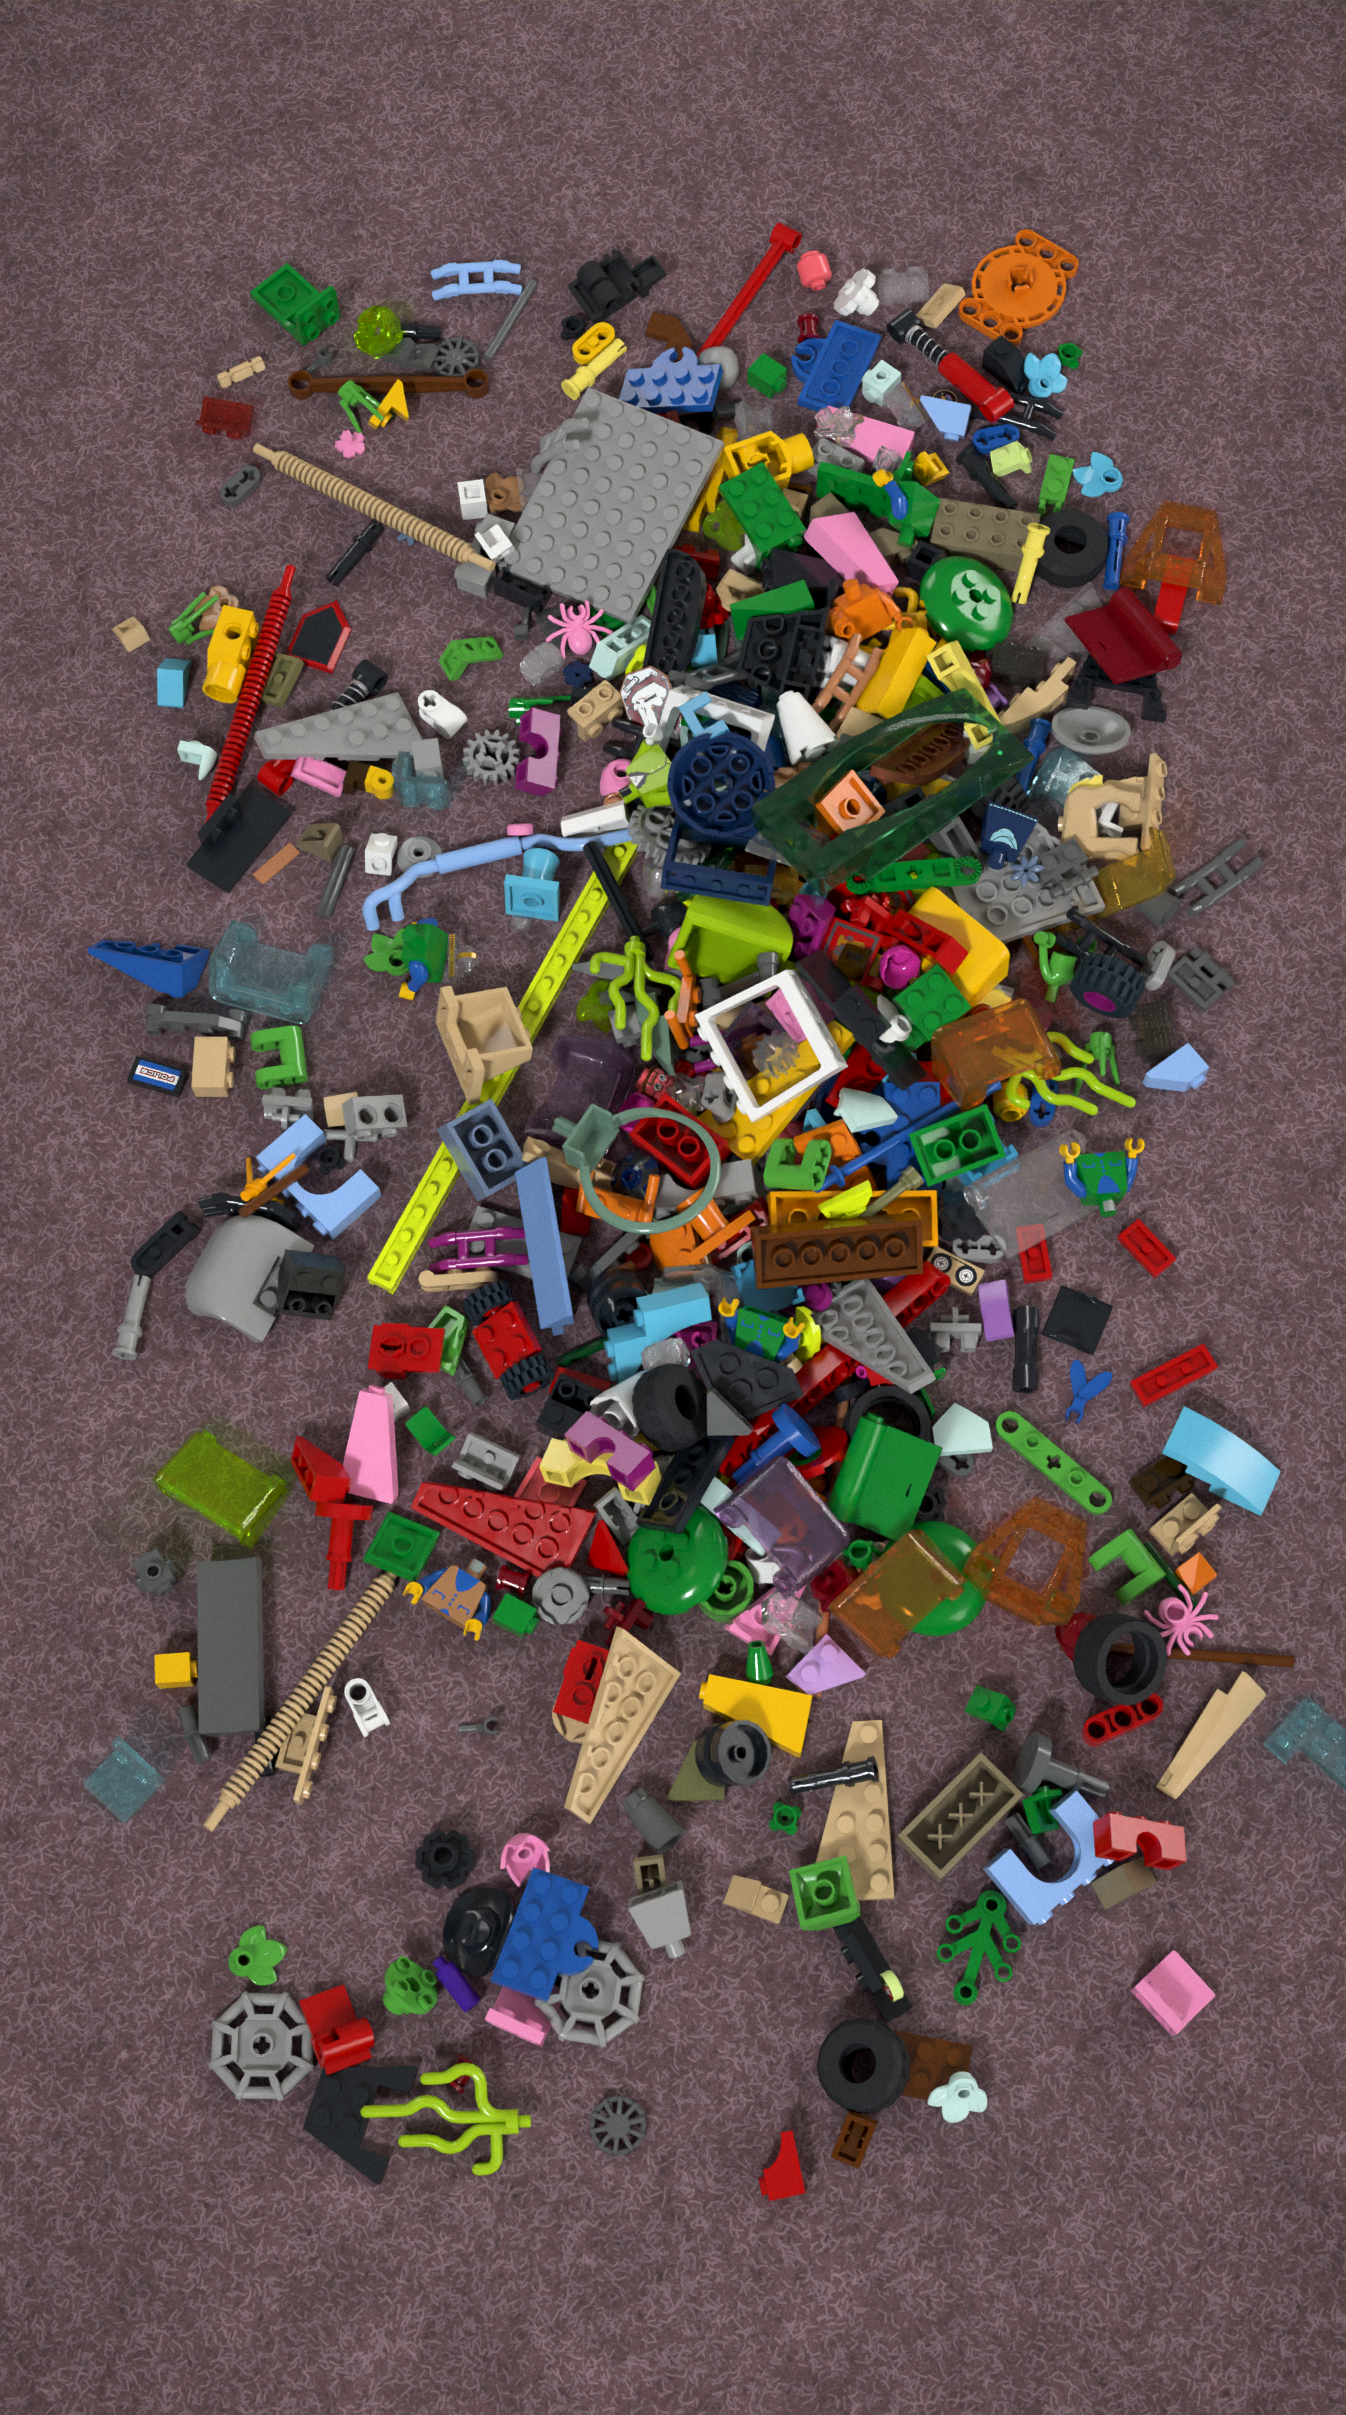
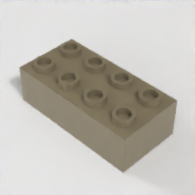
M939 498L941 502L935 516L930 545L942 550L948 557H968L990 568L1019 572L1024 555L1021 547L1026 543L1029 532L1027 529L1028 523L1039 524L1041 514Z
M980 1752L898 1835L896 1841L939 1883L1022 1799L1024 1794Z

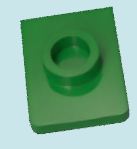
M945 1367L934 1371L936 1380L933 1382L945 1377ZM922 1387L914 1395L924 1404L931 1420L936 1412L924 1387Z
M426 1406L422 1407L405 1422V1426L424 1450L433 1456H436L456 1439L453 1434L444 1429Z

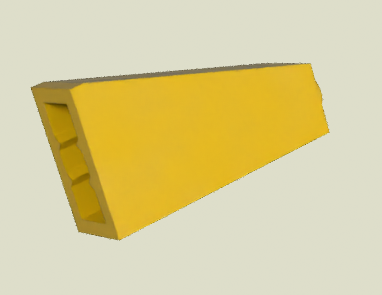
M921 627L902 629L881 659L876 673L870 679L854 708L884 719L886 724L896 723L928 660L926 656L932 652L937 643L929 637V633Z
M709 1674L708 1682L702 1681L699 1699L704 1700L703 1708L727 1721L749 1720L754 1722L766 1733L769 1743L795 1757H801L812 1695Z

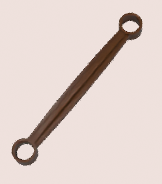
M471 369L465 373L464 377L393 375L312 378L307 371L298 370L288 377V387L290 394L295 399L304 400L311 397L314 392L338 393L339 389L350 380H353L357 386H361L367 393H389L399 379L403 384L404 393L465 391L469 397L479 399L489 392V380L486 372L481 369ZM473 380H482L485 382L482 386L477 388H473L468 385ZM298 381L309 382V385L304 389L293 388V385Z

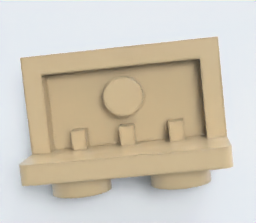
M732 569L728 570L716 588L722 601L721 605L729 612H731L730 604L765 593L762 592V583Z
M604 680L570 707L567 713L577 723L578 736L586 742L591 737H598L604 727L609 722H612L614 717L620 718L624 711V704L620 693L607 680Z

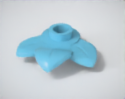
M1029 353L1025 358L1024 372L1030 379L1029 392L1035 398L1044 399L1051 395V393H1060L1067 385L1068 379L1064 375L1059 374L1061 362L1055 353L1046 355L1042 360L1032 353Z
M1092 452L1091 466L1076 468L1072 472L1075 480L1080 485H1083L1081 494L1087 497H1099L1105 492H1115L1120 489L1123 482V477L1120 471L1113 467L1112 460L1097 452ZM1111 479L1114 482H1107L1106 480Z

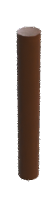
M304 1163L296 1167L238 1209L239 1214L244 1219L306 1175L309 1172L308 1167Z

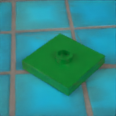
M388 1511L364 1556V1562L411 1582H417L440 1538V1532Z

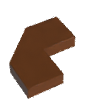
M652 311L645 331V337L667 342L665 351L675 347L678 358L674 362L680 361L683 358V347L693 351L691 339L677 317Z

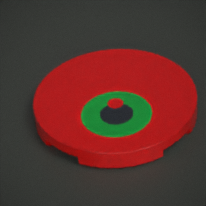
M834 1426L811 1428L818 1438L821 1448L810 1457L802 1455L795 1448L791 1449L771 1466L769 1470L771 1476L783 1477L786 1482H795L825 1473V1467L836 1460L840 1462L844 1460L850 1445L847 1433L843 1429Z

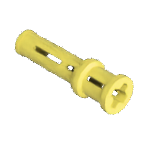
M615 339L588 365L578 367L576 373L569 380L565 379L561 383L565 394L571 399L577 400L584 389L594 385L595 378L627 351L626 346L620 348L624 343L620 339Z
M1028 523L1027 529L1029 532L1026 543L1021 547L1024 555L1011 596V600L1015 603L1019 599V604H1027L1038 558L1044 555L1043 545L1046 535L1050 534V528L1042 524Z

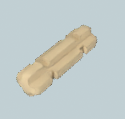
M256 356L250 359L251 362L249 363L245 361L230 368L229 372L225 370L217 374L220 386L225 388L232 385V381L236 383L252 376L254 371L256 373L263 371L265 364L262 358Z

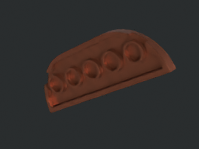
M937 716L874 763L871 767L870 775L878 778L884 784H893L895 782L927 786L929 782L939 779L964 759L969 739L968 737L963 738L961 734L962 729L954 722L943 716Z

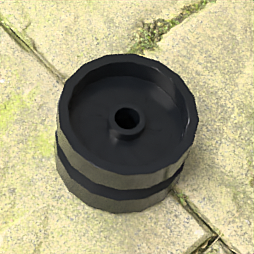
M615 1269L608 1271L596 1278L588 1289L586 1301L596 1329L603 1337L608 1338L607 1329L635 1322L633 1310L637 1309L636 1298L649 1295L644 1282L637 1274L628 1270Z
M749 1720L714 1723L703 1730L698 1737L695 1747V1762L700 1774L708 1783L716 1787L752 1785L763 1778L768 1771L771 1761V1745L766 1733L758 1724Z

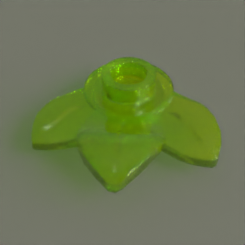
M725 500L717 504L714 513L704 519L703 531L708 538L715 539L722 549L738 551L742 549L739 536L745 532ZM715 522H718L720 525L718 531L713 530Z
M598 981L590 986L588 995L579 1000L576 1017L579 1022L592 1019L597 1029L608 1033L612 1030L607 1011L615 1009V1006L599 1004L600 998L596 994L608 990L610 984L605 981Z

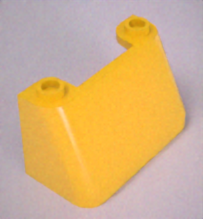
M930 887L909 910V914L952 936L969 952L953 975L946 971L944 972L972 1008L1008 975L1010 953L1007 947L937 888ZM918 954L921 960L919 970L925 974L935 965ZM972 1008L965 1012L962 1015V1017H964Z

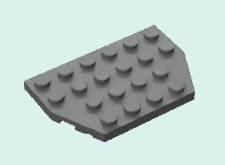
M1038 822L1015 863L1005 861L1001 870H995L987 865L989 855L981 853L985 861L981 864L982 871L978 882L972 885L937 888L1003 944L1023 938L1026 935L1035 934L1038 931H1044L1071 922L1066 917L1069 909H1074L1087 917L1102 912L1106 907L1093 879L1091 883L1085 886L1080 885L1072 889V893L1065 897L1059 896L1055 899H1052L1049 895V889L1054 887L1052 883L1042 887L1039 882H1033L1028 879L1026 886L1022 887L1021 878L1011 881V876L1016 873V871L1011 869V865H1021V855H1025L1029 861L1033 856H1040L1063 844L1056 837L1049 835L1048 831ZM980 841L975 842V844H976L978 850H979ZM1070 872L1064 875L1063 879L1068 880L1074 876Z

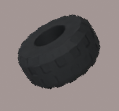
M1077 510L1053 512L1039 522V524L1050 528V534L1046 535L1043 545L1044 555L1038 558L1035 569L1037 575L1049 584L1062 588L1081 587L1093 581L1102 571L1108 551V539L1102 525L1092 516ZM1069 543L1077 546L1081 551L1075 554H1067L1060 551L1056 546Z
M675 1363L661 1365L644 1372L637 1380L633 1389L632 1403L633 1415L637 1421V1426L646 1440L651 1442L653 1446L668 1452L690 1447L702 1440L707 1431V1393L704 1391L700 1380L695 1377L692 1371Z
M865 2018L847 2020L840 2023L835 2029H832L820 2046L817 2061L818 2079L826 2095L840 2107L861 2114L877 2113L893 2105L905 2091L910 2077L909 2053L901 2037L885 2024ZM864 2049H871L876 2058L875 2071L865 2082L856 2083L851 2070L853 2059Z

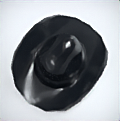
M480 1887L464 1893L453 1903L445 1919L442 1943L447 1958L453 1961L461 1972L469 1976L484 1977L495 1969L514 1913L511 1896L498 1888Z

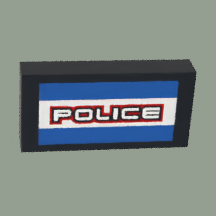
M136 1056L127 1081L129 1084L180 1098L189 1073L181 1068Z

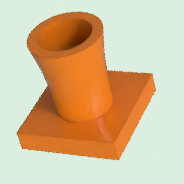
M852 769L846 772L819 801L811 805L808 812V821L811 829L817 835L831 837L837 833L844 843L850 847L886 811Z
M706 1186L687 1198L675 1209L679 1213L687 1210L698 1200ZM712 1199L709 1205L689 1222L704 1240V1243L685 1257L691 1265L695 1264L756 1218L748 1210L729 1224L714 1199Z

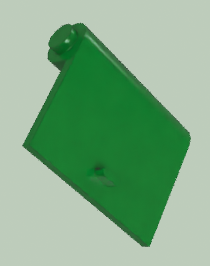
M868 1412L867 1416H860L823 1513L843 1522L855 1523L897 1542L905 1543L911 1532L943 1447L884 1424L883 1417Z

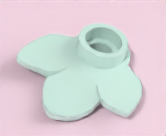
M957 2072L949 2078L948 2085L935 2088L930 2093L927 2102L931 2106H942V2114L945 2121L956 2123L965 2119L969 2111L983 2112L987 2107V2096L983 2090L978 2088L977 2081L970 2073Z

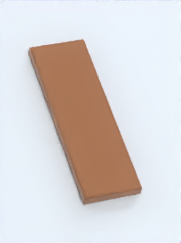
M288 843L252 875L264 885L297 857L300 852L291 843Z

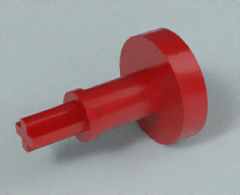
M316 1501L314 1515L331 1517L328 1554H326V1560H330L327 1589L344 1590L347 1562H352L351 1548L354 1520H372L373 1506Z

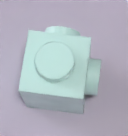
M881 360L873 370L869 369L862 378V394L870 403H877L882 407L900 388L902 373Z

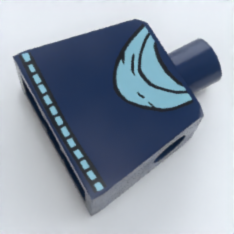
M990 801L983 816L979 851L989 855L987 865L992 869L1001 870L1005 861L1015 863L1031 836L1038 818Z

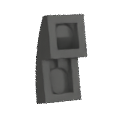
M410 337L392 338L382 359L405 368L429 370L439 349L434 343L415 344Z

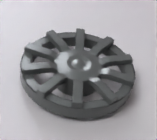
M463 337L445 338L444 341L436 345L439 349L438 353L442 352L446 355H436L433 361L434 369L440 376L464 377L466 372L463 367L465 364L471 367L469 370L478 368L479 352L473 342ZM461 344L466 345L462 350L460 349ZM448 346L450 350L447 351L444 347ZM469 349H471L474 352L465 354V352ZM475 357V362H470L466 358ZM437 361H446L440 366L437 364ZM447 366L450 368L449 373L443 371ZM454 370L461 371L460 374H453Z
M622 2096L610 2097L603 2100L594 2109L589 2124L590 2134L596 2146L603 2152L615 2156L626 2155L637 2149L642 2143L646 2134V2118L640 2106L633 2100ZM618 2101L617 2113L614 2114L608 2103ZM622 2102L631 2105L625 2114H621ZM602 2107H605L609 2118L598 2114ZM636 2109L640 2118L628 2120L630 2114ZM595 2118L605 2122L606 2126L594 2129ZM642 2123L641 2133L630 2129V2125ZM607 2131L608 2134L600 2142L596 2137V2133ZM628 2133L638 2137L633 2145H631L626 2136ZM611 2137L614 2138L613 2150L604 2146ZM622 2138L628 2148L619 2151V2139Z

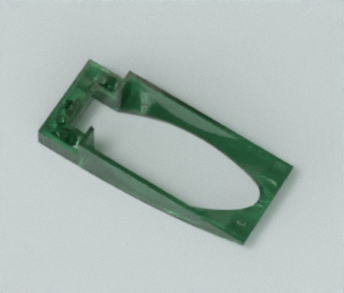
M962 688L907 709L864 731L823 756L751 807L753 825L823 897L855 872L865 882H868L1032 762L1034 755L967 689ZM951 722L978 724L988 728V732L993 736L988 749L967 771L934 796L911 808L865 825L847 829L822 848L798 824L805 818L816 829L818 819L815 804L846 772L853 769L858 775L928 724Z

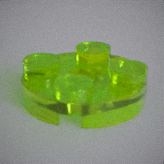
M375 305L367 308L356 322L359 324L357 332L354 331L356 346L362 352L376 359L389 353L403 338L398 315L385 306L379 307ZM380 327L381 330L377 336H374L376 334V328Z

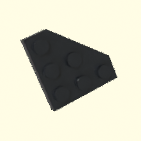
M715 1339L690 1351L708 1392L714 1387L746 1420L804 1396L793 1368L719 1339Z

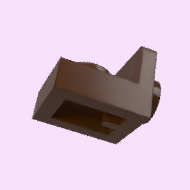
M753 1033L741 1040L743 1045L736 1050L750 1078H753L775 1062L764 1042L768 1038L766 1033L760 1036Z

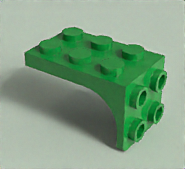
M288 263L250 291L251 298L303 346L315 340L322 331L334 325L341 317L336 289L333 286H328L320 293Z
M906 451L902 464L892 473V481H913L912 472L915 462L911 461L912 452ZM823 461L820 462L817 470L816 497L822 499L828 493H831L848 509H860L869 512L874 517L883 516L889 518L891 498L884 489L885 485L879 487L874 482L873 476Z
M763 462L719 485V493L751 542L756 556L755 569L758 573L761 572L763 558L768 557L772 548L797 554L800 553L806 528Z

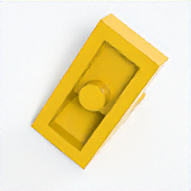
M399 379L377 408V411L384 419L381 421L372 415L368 422V425L375 430L380 425L383 428L392 417V414L389 413L390 410L405 421L409 419L403 384Z

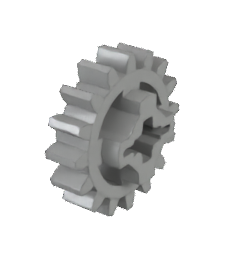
M485 730V736L482 737L476 733V741L468 740V748L463 749L465 757L463 758V763L468 776L474 774L475 782L483 779L485 786L488 785L489 781H493L494 785L497 786L499 779L508 782L507 775L514 776L516 774L514 767H517V764L520 763L518 759L520 753L519 749H516V741H509V734L507 733L501 737L499 730H496L494 735H490L489 731ZM507 756H509L508 761L503 765V761L507 760Z

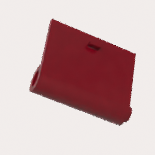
M1129 587L1116 591L1107 606L1065 617L1064 621L1115 685L1164 670H1172L1181 662L1182 651Z

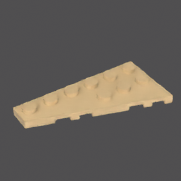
M617 1626L564 1805L567 1810L588 1824H591L681 1674L626 1630Z
M882 1720L852 1722L842 1763L845 1761H850L851 1763L865 1761L868 1757L874 1756L879 1769V1782L873 1783L870 1780L856 1783L855 1787L849 1788L845 1784L835 1787L816 1863L846 1855L856 1897L859 1901L895 1898Z

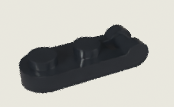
M178 1211L134 1253L131 1259L133 1271L136 1275H140L141 1278L142 1275L149 1278L153 1277L185 1245L200 1234L201 1228L195 1223L191 1224L187 1220L188 1216L182 1211ZM177 1228L183 1230L179 1236L174 1233Z

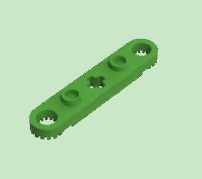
M1007 1411L998 1417L995 1425L997 1434L1022 1457L1089 1513L1101 1515L1108 1511L1112 1503V1496L1110 1491L1018 1413ZM1008 1419L1014 1420L1018 1426L1017 1431L1014 1433L1005 1432L1002 1428V1422ZM1047 1458H1059L1058 1465L1060 1468L1053 1467L1049 1469L1047 1467L1049 1463ZM1093 1493H1100L1105 1498V1504L1101 1507H1095L1090 1503L1089 1496Z

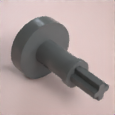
M1037 1732L1029 1735L1019 1752L1013 1772V1784L1019 1790L1032 1793L1043 1779L1066 1788L1068 1791L1080 1790L1100 1799H1105L1106 1793L1109 1791L1107 1782L1085 1774L1084 1768L1075 1767L1052 1758V1740L1050 1737Z

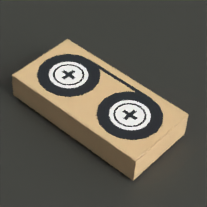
M938 1246L934 1247L927 1260L950 1277L951 1287L971 1297L985 1270Z

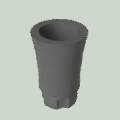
M1133 872L1124 878L1117 890V893L1125 898L1127 903L1143 914L1158 930L1162 929L1170 921L1181 903L1180 898L1163 891Z
M644 1787L631 1793L622 1803L625 1810L629 1813V1818L645 1839L653 1855L667 1852L687 1832L665 1811L654 1796L651 1797Z

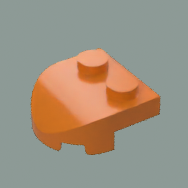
M690 1223L668 1232L650 1234L649 1239L653 1258L657 1267L663 1273L678 1275L706 1268L704 1257L693 1265L685 1257L700 1246L698 1233Z

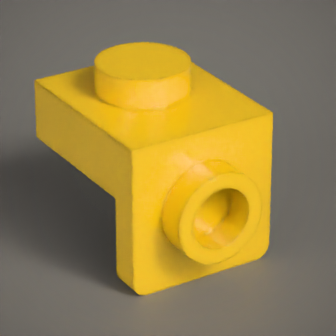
M924 451L914 460L913 473L923 487L940 481L949 474V471L936 453L928 455Z

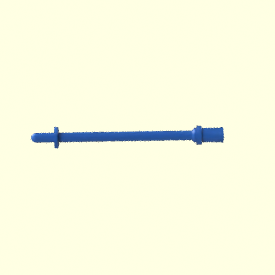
M991 1074L975 1085L969 1084L965 1087L962 1096L842 1167L838 1168L834 1164L829 1165L830 1174L825 1176L821 1189L814 1192L819 1193L835 1183L839 1187H844L845 1177L909 1140V1133L942 1120L968 1104L975 1106L981 1104L982 1099L1002 1088L999 1079L994 1074Z

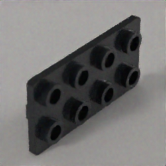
M251 786L243 792L239 799L229 793L197 833L201 846L187 862V867L221 890L229 893L291 816L290 811Z

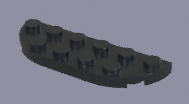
M667 549L663 557L642 667L653 666L668 675L670 670L683 672L693 659L707 590L703 569L689 554L681 550Z

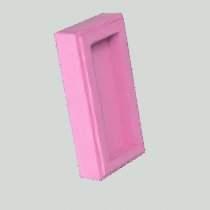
M298 757L290 776L339 797L343 791V780L347 771L324 760H314V757Z

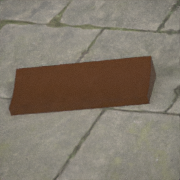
M916 1212L750 1227L755 1287L757 1289L923 1274L922 1220Z

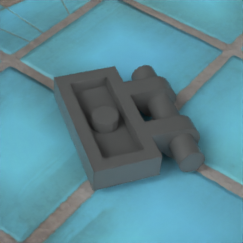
M1072 838L1038 856L1036 865H1042L1044 869L1035 874L1042 887L1049 883L1053 884L1054 887L1049 889V895L1052 899H1055L1059 896L1065 897L1072 893V889L1080 885L1085 886L1091 883L1092 879L1099 875V872L1095 866L1089 869L1082 867L1087 863L1088 857L1076 840ZM1070 872L1074 876L1068 880L1063 879V876Z
M1197 946L1190 952V955L1196 961L1192 962L1184 956L1169 969L1166 978L1204 1013L1223 996L1224 992L1218 987L1222 984L1229 991L1235 986L1236 982L1229 977L1230 973L1225 968L1221 969L1212 961L1213 957L1208 952L1204 953ZM1205 968L1213 977L1210 979L1201 969Z

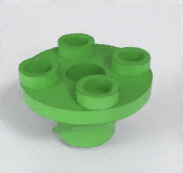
M399 1957L385 1971L386 1992L383 1995L384 2005L391 2013L396 2015L428 2013L437 2002L436 1976L430 1970H424L407 1957Z

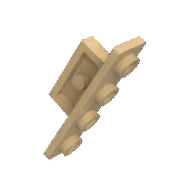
M1156 753L1150 754L1148 776L1144 777V795L1141 797L1140 813H1132L1127 807L1120 805L1118 826L1122 827L1123 831L1142 829L1140 848L1149 858H1156V851L1160 845L1158 832L1159 824L1162 823L1161 804L1165 798L1163 788L1164 777L1167 775L1166 763Z
M329 1686L324 1688L317 1716L305 1713L303 1717H299L301 1720L295 1723L296 1727L293 1730L290 1729L291 1734L286 1736L285 1742H282L275 1765L277 1769L300 1774L293 1798L296 1804L302 1805L304 1798L309 1799L313 1782L309 1780L312 1770H317L321 1758L318 1748L320 1741L325 1742L329 1730V1724L325 1723L328 1713H333L336 1706L337 1696H334V1691Z

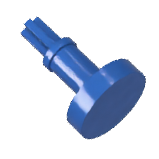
M782 1404L772 1413V1418L779 1430L757 1449L750 1452L751 1458L731 1474L739 1486H744L762 1470L768 1472L771 1466L793 1448L806 1457H810L821 1448L818 1438L809 1425L787 1404Z

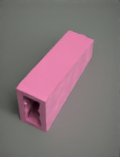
M831 406L827 407L825 415L821 414L819 416L816 429L820 430L819 439L823 437L865 460L864 468L872 473L880 469L891 473L895 472L902 464L906 451L911 452L914 445L915 432L864 416H861L863 420L831 422L830 417L859 416L858 414ZM846 424L849 425L853 431L852 442H849V431L847 427L844 426Z
M855 512L815 518L811 521L803 537L845 580L857 579L859 585L866 584L871 589L878 588L892 597L899 581Z
M369 1385L368 1388L359 1391L343 1467L351 1478V1487L348 1493L393 1504L399 1496L393 1395L385 1393L386 1389L383 1387Z

